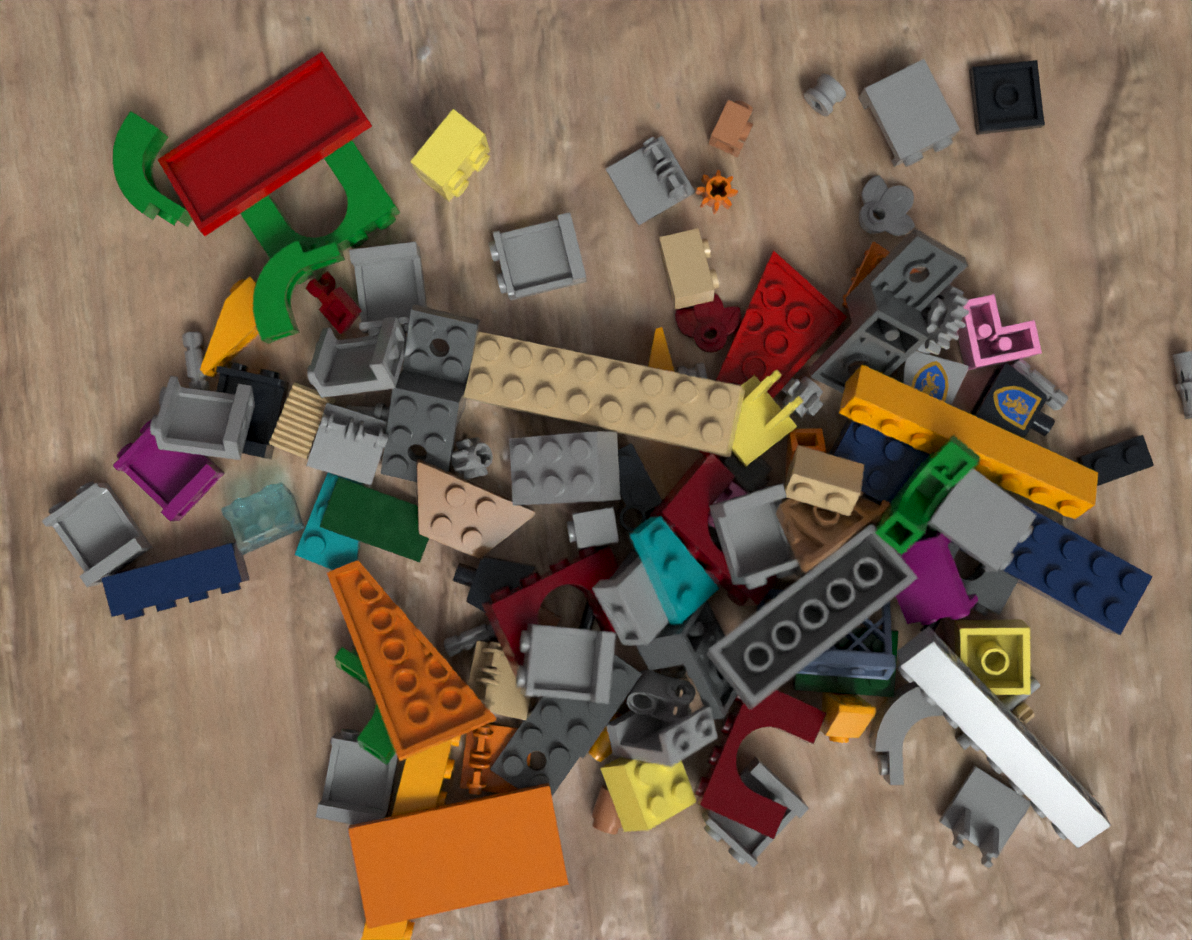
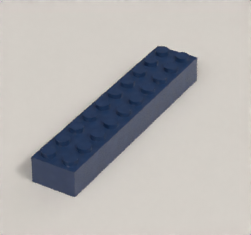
M851 418L847 419L829 452L830 455L864 464L861 484L862 496L878 505H881L883 500L891 503L909 477L930 455L900 440L886 436L882 432L862 423H857ZM1022 504L1037 515L1031 523L1033 530L1023 542L1016 544L1011 552L1014 554L1013 559L1002 571L1019 579V584L1109 633L1121 635L1153 576ZM959 548L960 551H962V552L966 553L967 555L971 556V555L968 554L966 551H964L962 548Z

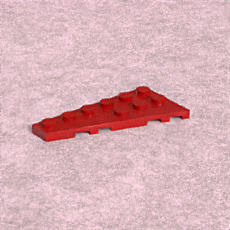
M773 250L715 381L741 386L754 375L762 382L766 377H770L775 370H778L782 376L767 390V393L773 399L847 316ZM697 450L703 456L711 454L708 452ZM713 454L717 459H719L720 456H721V455Z

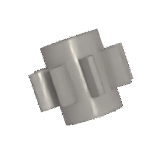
M805 376L801 381L791 378L782 389L786 394V398L782 401L785 406L790 402L792 403L798 396L803 399L804 402L792 412L800 418L805 413L814 416L824 405L819 401L823 391Z
M479 437L456 442L458 449L451 453V461L455 471L461 474L464 473V479L466 480L487 475L488 472L485 467L490 466L493 458L489 446L485 443H480Z

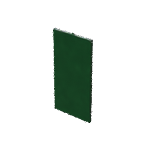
M338 477L330 500L327 501L328 505L320 528L420 563L429 538L420 535L418 532V506Z

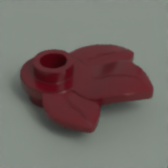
M714 292L713 301L694 305V309H676L675 320L680 332L687 337L693 338L700 350L713 353L722 349L726 344L727 336L739 328L741 311L738 306L724 308L719 295ZM709 331H713L717 336L713 339H708L704 335Z

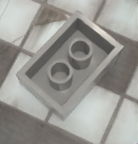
M594 431L509 439L513 506L621 500L617 432Z

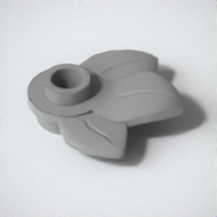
M877 175L871 178L861 192L864 206L859 212V224L862 229L872 234L886 231L894 236H902L909 233L915 227L913 220L906 214L914 202L913 191L906 186H893L888 189L881 176ZM873 213L877 214L880 220L876 219Z

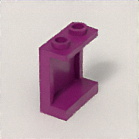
M151 419L141 428L140 434L142 435L133 444L128 443L118 452V460L113 464V467L117 471L125 472L163 508L161 513L169 521H180L225 473L206 455L159 449L155 435H151Z
M937 530L925 531L902 555L897 552L917 576L916 580L896 595L907 624L920 622L921 625H928L938 621L940 618L949 616L952 620L960 619L969 615L970 609L978 602L976 594L967 595L948 547L951 540Z

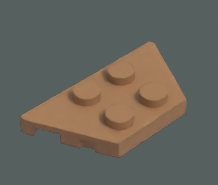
M418 459L416 462L418 532L420 535L480 559L535 514L533 508L526 505L513 506L512 499Z
M860 492L850 516L789 498L779 505L776 516L801 570L806 573L840 549L869 525L877 523L890 503L883 500L881 505L861 498L863 492Z

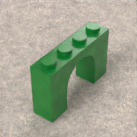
M352 140L324 158L344 188L348 202L343 222L332 233L322 237H306L296 233L270 196L264 197L240 213L270 259L282 248L298 240L305 246L307 252L311 251V245L324 240H330V243L336 242L342 251L350 246L356 248L368 240L369 233L377 228L383 230L396 221L395 216L400 214L399 210ZM313 272L305 275L297 285L309 280L314 275Z

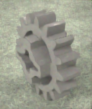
M949 284L921 311L929 339L917 349L918 351L928 355L930 352L938 355L941 347L945 349L950 348L949 341L952 338L958 340L957 330L966 326L962 322V317L969 314V311L963 308L968 303V299L962 296L964 293L962 290Z

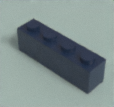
M240 542L229 543L101 578L111 617L123 615L125 621L144 616V609L156 606L157 612L177 607L176 600L188 597L189 603L209 598L208 591L220 588L221 594L240 590V583L250 580Z

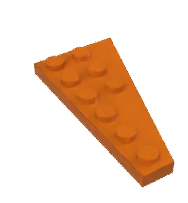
M358 560L327 572L399 761L496 720L494 714L479 700L473 690L465 684L451 665L422 632L415 627L401 608L394 603Z

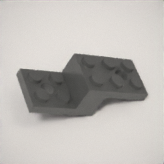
M913 228L846 297L852 325L809 367L810 377L843 393L846 381L861 366L854 365L850 367L849 365L853 362L864 361L862 365L886 376L891 375L929 339L921 311L968 266L966 258L920 230ZM916 267H926L921 273L910 274L911 270Z
M413 305L410 312L403 369L398 377L396 388L392 389L386 432L389 437L384 448L381 474L417 482L416 462L418 459L450 472L451 453H453L457 425L466 406L467 398L464 397L477 341L480 319ZM437 338L445 340L449 345V350H437L432 340ZM411 445H421L425 448L427 454L423 456L416 455L412 452Z
M632 549L610 580H615L639 557L636 549ZM706 600L680 625H670L668 623L648 645L636 646L649 670L684 664L687 675L692 679L700 694L701 702L704 706L711 708L713 719L725 717L737 693L707 656L708 650L726 636L709 602Z
M614 654L609 704L588 700L540 696L527 714V719L523 720L490 770L517 789L549 783L551 795L553 796L579 757L584 758L642 673ZM540 751L545 755L546 763L542 768L534 769L528 766L527 757L531 752Z

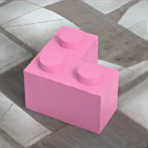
M995 294L970 299L963 307L969 311V314L962 317V322L966 326L965 328H959L957 333L959 335L958 340L963 363L969 366L968 370L1024 359L1042 353L1035 320L1005 327L1001 326Z

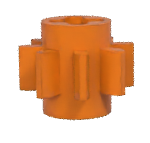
M717 170L711 179L708 175L704 174L701 180L705 187H698L695 191V194L702 195L703 198L700 207L702 208L706 205L712 207L713 214H716L721 205L729 209L732 203L728 197H734L738 193V190L731 189L730 183L733 176L726 179L721 176L720 170ZM720 187L723 190L721 195L718 194L713 197L710 194L712 188L715 190Z

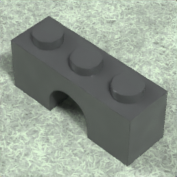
M950 542L948 547L954 560L960 547ZM979 563L977 569L970 577L961 579L967 595L976 594L978 597V602L971 609L984 616H987L988 612L1000 615L1019 579L1002 570L986 572L981 568L983 564Z

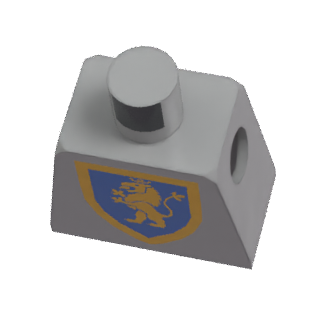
M915 351L898 367L897 381L952 405L969 366Z

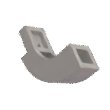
M915 681L894 691V697H888L883 702L874 717L870 730L869 746L875 752H882L883 754L878 755L879 775H883V779L890 785H904L903 742L908 730L923 718L944 716L943 710L937 704L932 706L927 702L920 691L921 687Z

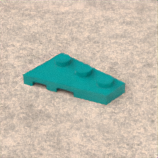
M327 473L294 555L334 570L358 560L360 541L320 528L328 505L327 501L330 500L338 477L364 486V483Z
M650 517L630 534L670 625H680L719 589L661 517Z

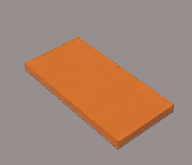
M549 783L353 824L348 827L367 929L569 885Z

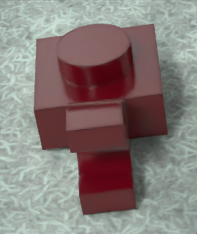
M327 271L321 276L319 282L314 278L309 281L305 288L312 296L318 298L322 303L319 311L339 334H342L349 330L362 310L341 286L335 289V279Z

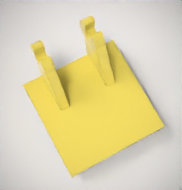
M775 370L770 377H766L762 382L754 375L741 385L745 390L732 451L745 467L797 428V425L789 416L804 402L803 399L798 396L792 403L790 402L781 409L767 393V390L774 382L782 376L778 370Z

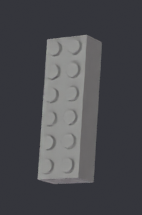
M873 524L869 525L708 650L707 656L749 710L917 579V576L897 552L875 534L876 527Z

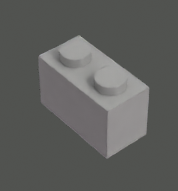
M613 507L572 514L573 521L567 522L570 542L577 541L578 548L619 542Z

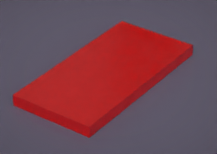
M320 52L159 158L158 162L198 230L204 236H207L371 128L372 125L324 53Z

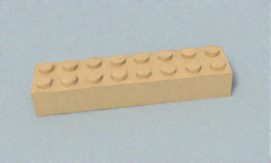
M478 332L464 397L480 403L730 457L745 390L742 386Z

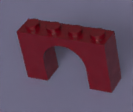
M712 453L699 457L650 514V517H661L714 583L722 585L728 591L727 596L733 603L740 607L758 606L779 578H777L776 574L766 577V584L747 589L746 584L733 585L724 553L715 546L709 535L708 515L710 511L709 506L713 505L735 476Z
M595 545L584 547L577 551L578 557L568 561L567 557L557 560L549 565L550 571L540 576L538 572L529 574L519 580L520 586L509 590V587L501 588L489 595L490 601L482 604L515 678L518 666H523L525 652H520L522 631H527L528 624L538 625V612L543 599L549 592L559 586L569 585L579 590L587 599L601 632L616 633L593 590L601 580H610L618 569L617 562L609 546L597 547Z
M778 690L772 692L749 710L737 694L734 699L737 705L733 715L728 713L721 726L720 732L724 733L719 746L714 745L707 760V763L711 765L706 777L701 776L694 790V795L697 796L696 803L774 839L787 807L753 792L742 782L736 767L738 748L747 735L764 727H773L806 743L814 744L826 712Z

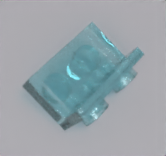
M282 482L268 485L260 492L246 498L236 499L230 505L221 509L223 516L231 524L238 550L243 555L305 528L295 497Z

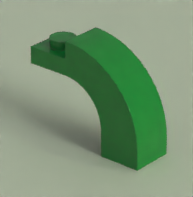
M130 111L117 133L113 146V170L118 186L129 203L150 219L154 220L156 215H158L173 226L179 221L188 227L192 221L188 211L165 197L158 190L153 179L155 158L168 139V136L151 123Z
M298 240L282 248L267 262L258 277L253 295L254 320L261 341L269 344L300 333L291 306L294 288L308 273L345 260L342 249L336 242L330 243V240L317 242L311 245V251L307 252L305 246Z
M952 435L935 453L932 452L905 482L881 517L875 534L902 555L924 534L928 521L939 503L979 463L980 456Z
M341 647L334 657L337 668L365 685L372 692L357 650L353 649L349 652ZM376 702L373 716L358 736L357 741L360 748L388 765L396 751Z

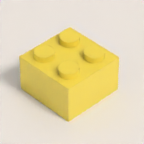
M452 109L410 162L421 180L446 200L450 201L453 196L458 198L462 195L469 185L467 179L475 170L479 172L484 168L490 158L488 155L490 149L485 134Z
M1022 619L954 620L955 654L994 695H1030V627Z
M620 757L600 768L624 832L650 830L697 802L682 761L671 767Z

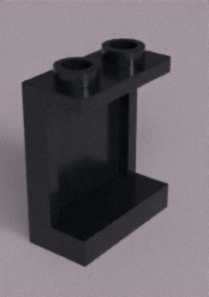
M228 362L227 367L217 366L216 372L220 373L216 392L236 394L238 384L252 386L255 406L242 453L272 459L275 446L270 445L269 441L282 413L289 382L279 379L281 373L261 369L258 375L247 372L248 366L234 362Z

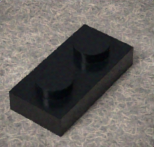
M1137 435L1076 457L1079 464L1098 472L1097 486L1154 466L1143 435Z

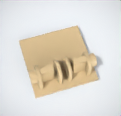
M477 640L467 685L493 714L526 720L531 696L520 694L521 687H516V678L500 643H487Z

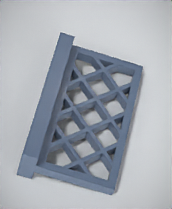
M771 589L757 606V612L765 606V599H775L785 590ZM890 601L881 607L882 618L875 625L868 618L862 622L869 630L859 639L851 631L845 635L852 643L849 648L842 650L837 649L834 645L799 671L798 674L889 680L896 668L895 655H892ZM873 633L883 643V652H871L862 642Z

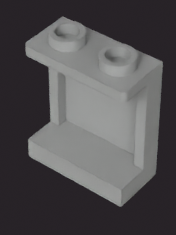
M924 59L864 88L859 96L863 108L870 107L894 154V158L891 161L894 167L901 163L908 167L923 159L922 153L932 148L935 152L943 150L953 144L951 138L960 131Z
M570 212L557 215L558 220L500 233L499 230L493 232L495 241L489 242L493 262L500 260L502 273L496 274L501 294L507 292L510 301L586 282V274Z
M416 242L349 250L351 264L355 268L359 308L362 310L359 330L363 333H369V336L379 335L384 318L396 316L404 332L408 333L410 312L413 305L427 307L421 253Z
M397 317L384 318L379 335L337 340L330 328L322 329L319 341L315 346L311 364L307 370L308 379L315 386L321 398L396 388L407 336Z
M170 376L167 387H162L160 392L159 405L161 408L159 414L154 415L151 421V435H155L158 448L161 450L240 460L255 406L252 386L238 384L236 394L184 388L180 386L178 377Z
M972 469L939 503L931 515L926 528L930 531L937 530L982 563L981 568L986 572H997L998 570L1005 569L1014 556L1011 552L1016 544L1023 542L1033 530L1031 523L1037 515L975 469Z
M93 481L81 486L76 491L78 496L67 502L64 500L50 508L48 511L50 515L42 520L46 527H53L85 572L79 577L86 587L100 585L102 583L101 578L114 575L153 548L109 484L94 483Z
M783 484L769 486L709 506L733 585L746 584L747 589L766 584V577L776 574L777 578H783L797 573L795 567L799 566L798 561L776 516V511L780 505L779 499L787 497Z
M640 557L628 566L615 580H601L593 588L623 645H648L669 623Z
M528 624L527 631H522L520 638V652H525L523 666H518L516 675V687H521L520 694L525 696L534 695L588 700L609 704L616 633Z
M706 706L701 707L675 724H670L647 715H639L630 710L606 725L614 756L671 767L718 738L711 708Z
M341 729V733L336 732L330 741L332 745L323 797L318 804L316 818L358 824L388 817L399 760L397 754L395 753L388 765L359 747L357 738L361 734L360 731Z
M757 757L739 774L742 782L750 790L787 807L776 836L796 815L801 818L809 809L805 802ZM709 809L702 814L706 823L705 831L717 842L722 838L730 845L729 853L742 865L747 861L754 868L758 864L757 857L774 840Z

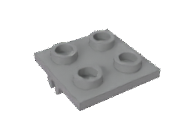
M974 765L939 822L952 830L954 836L953 845L958 849L964 847L962 843L964 838L978 846L982 853L981 863L990 868L993 865L991 862L992 857L997 858L1031 804L1029 800L1018 795L1015 791Z

